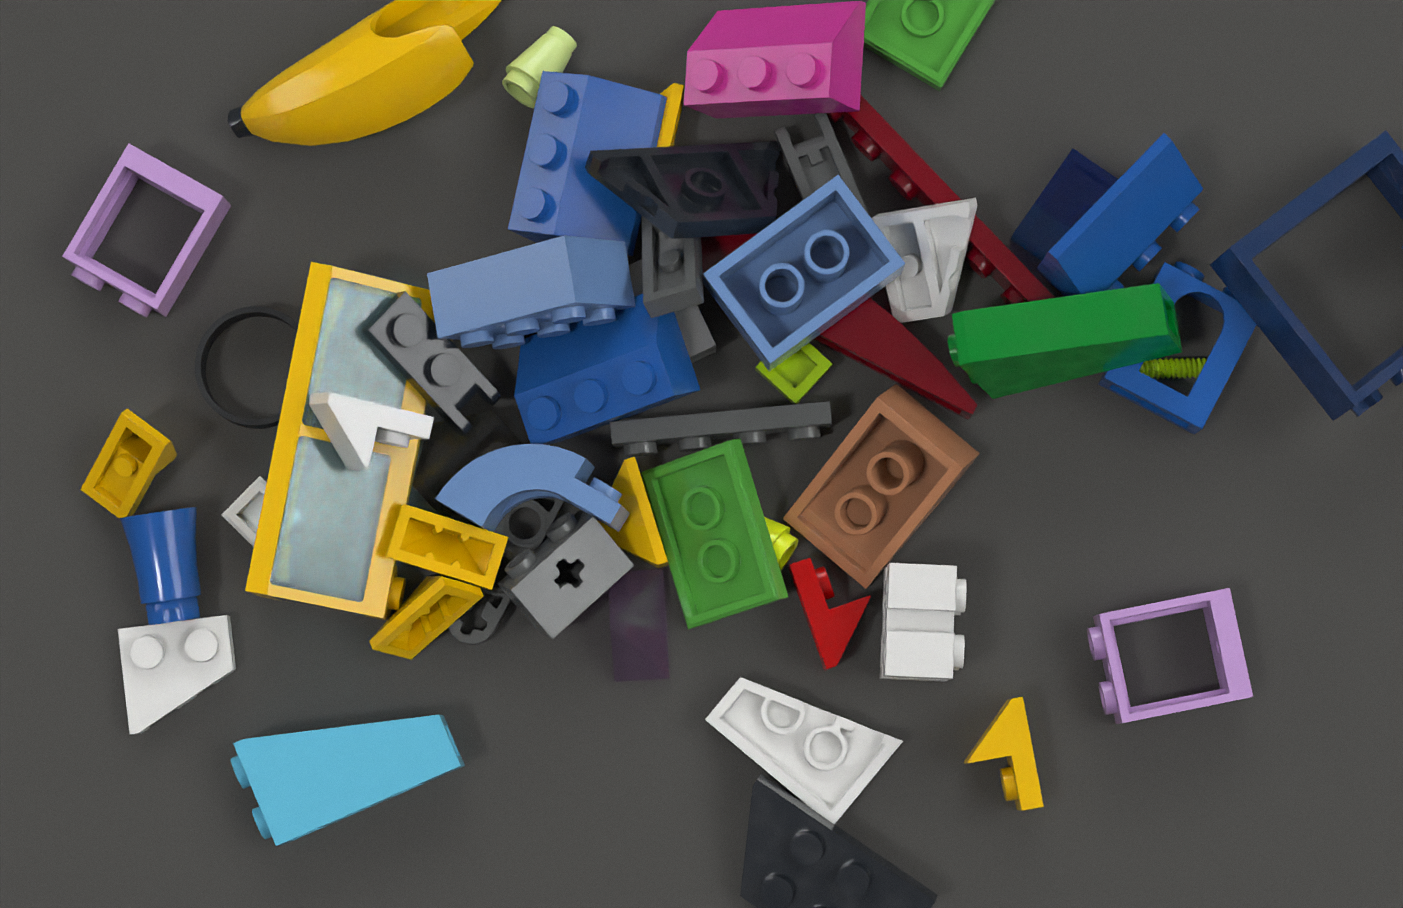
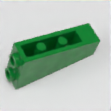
M1160 283L961 311L952 314L954 334L948 336L949 352L954 365L961 367L969 375L971 382L978 384L992 399L1182 352L1174 302Z

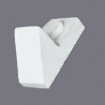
M332 392L311 393L309 401L311 409L344 465L350 471L368 470L375 441L391 446L408 448L409 440L430 438L434 419L431 416Z

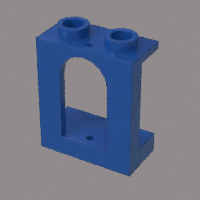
M1176 261L1174 266H1171L1164 262L1157 270L1152 284L1160 283L1174 304L1179 298L1188 295L1223 314L1221 333L1188 396H1185L1139 372L1143 362L1105 371L1098 385L1195 435L1203 429L1257 324L1227 287H1224L1221 292L1202 282L1205 275L1188 264Z

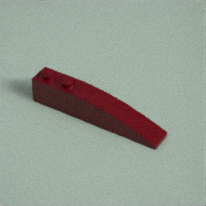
M758 233L701 237L703 274ZM868 298L813 339L966 420L971 418L977 407L975 401L944 365L895 317L871 298Z

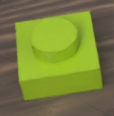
M808 343L770 372L761 361L755 367V370L794 405L798 404L832 367V363L814 346Z

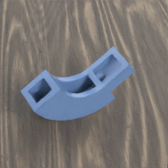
M544 444L513 445L478 457L458 471L435 498L447 508L491 532L495 531L503 517L513 508L523 502L537 498H554L568 502L618 532L630 514L618 503L622 496L619 491L595 477L589 486L585 484L595 468L586 458L572 451Z

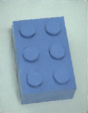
M837 175L703 274V284L770 372L900 276L906 263L840 176Z
M564 235L427 273L438 339L460 340L462 348L480 347L492 344L493 349L513 348L525 344L524 335L536 332L539 338L564 335L570 332V323L583 320L584 326L610 323L616 320V311L636 306L625 241Z

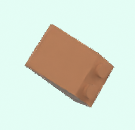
M895 384L876 398L783 517V520L867 589L950 492L980 453L900 386Z

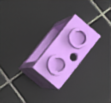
M128 143L62 257L76 266L71 275L98 291H101L105 283L123 293L118 301L119 303L146 318L151 310L167 317L231 205L224 196ZM138 179L202 213L156 294L92 259Z
M1230 588L1093 616L1095 627L1087 628L1088 642L1093 660L1102 659L1106 681L1099 682L1102 707L1105 715L1114 714L1116 724L1253 697ZM1203 609L1220 689L1130 707L1113 626Z

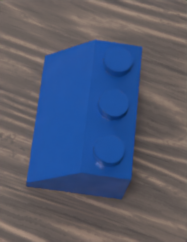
M542 71L508 230L536 243L564 235L625 241L627 256H633L642 215L588 174L585 165L590 151L657 147L667 97L590 75Z
M1163 133L1048 251L1036 270L1064 297L1124 288L1117 279L1131 265L1140 272L1162 249L1155 240L1164 230L1170 226L1177 233L1200 210L1193 201L1203 191V187L1173 141Z
M642 293L634 296L635 307L616 311V320L613 322L584 326L583 320L570 323V332L564 335L539 338L535 334L525 338V344L520 346L514 396L530 444L548 445L562 442L608 425L610 422L619 421L700 391L701 389L675 312L651 318L643 304Z

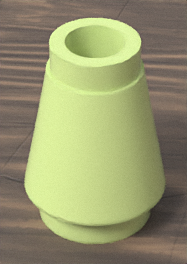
M552 26L547 33L543 34L506 66L507 75L502 80L504 88L520 103L534 108L542 71L563 73L572 56V52L577 47L574 39L564 30Z

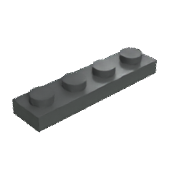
M830 401L614 421L610 422L613 448H624L625 457H639L657 454V445L679 443L680 452H692L712 447L711 440L726 438L741 439L743 447L766 444V435L788 433V441L791 442L815 440L821 438L820 430L830 429L832 421Z

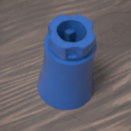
M197 507L120 518L134 563L141 604H146L145 611L147 612L149 625L200 617L199 600L196 597L202 595L196 548Z

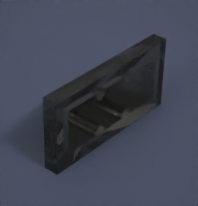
M492 410L464 416L472 425V430L465 437L456 433L444 420L433 423L430 438L424 439L412 486L441 516L450 518L456 513L435 498L458 471L476 458L491 451L523 444Z

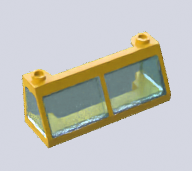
M311 262L245 591L264 598L382 620L390 618L391 609L399 610L404 598L406 578L397 577V560L385 556L402 504L408 505L421 439L409 440L408 448L391 446L375 441L368 470L350 471L344 465L311 409L309 401L311 393L332 392L426 415L428 402L361 330L397 292L406 291L435 323L430 290L344 268Z

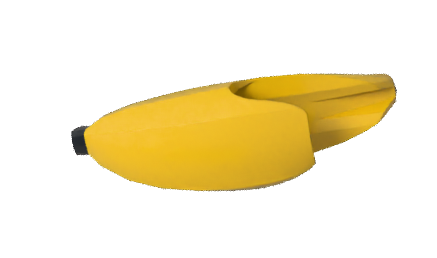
M393 0L282 71L258 89L243 106L230 110L227 121L238 138L253 134L272 142L307 146L347 142L395 126L430 108L453 92L462 83L474 65L462 40L476 29L502 0Z

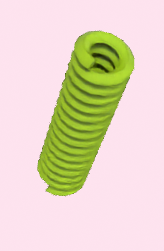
M1188 357L1185 360L1183 358L1180 360L1178 358L1174 360L1172 358L1169 360L1167 358L1164 360L1161 358L1158 360L1153 359L1143 362L1139 372L1151 378L1156 377L1157 379L1160 377L1162 379L1165 377L1168 379L1170 377L1173 379L1183 377L1185 379L1187 376L1190 379L1192 377L1196 379L1206 359L1204 357L1202 359L1198 357L1196 360L1194 358L1189 359Z

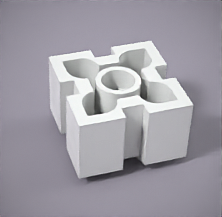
M889 563L885 567L883 574V617L879 679L945 682L953 679V670L963 669L965 641L964 635H955L954 615H961V612L965 613L967 584L966 579H957V566Z

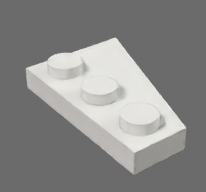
M742 677L737 680L705 719L802 802L833 824L838 821L903 742Z

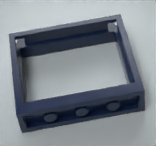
M1386 130L1229 247L1210 264L1215 273L1332 421L1350 409L1356 417H1359L1383 398V395L1378 390L1381 385L1389 379L1395 386L1403 382V346L1351 386L1252 260L1364 175L1370 178L1403 220V151Z

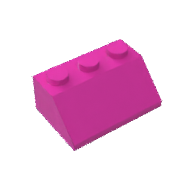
M863 1L717 11L687 51L684 105L716 119L860 111L866 3Z

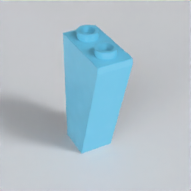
M431 715L242 739L233 743L238 756L231 758V764L243 789L251 786L259 804V807L252 809V813L262 837L265 840L272 837L276 846L285 845L465 766L444 715Z

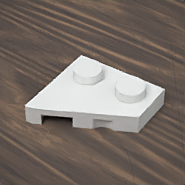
M976 198L881 213L871 218L906 263L902 274L886 285L892 316L900 323L943 317L952 311L978 206Z
M228 615L118 629L129 734H142L150 728L149 726L173 710L181 708L197 697V694L236 671L231 620Z

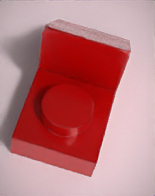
M807 558L790 564L788 569L824 671L838 665L871 595L829 609L826 600L835 596L824 566L814 569L811 558Z

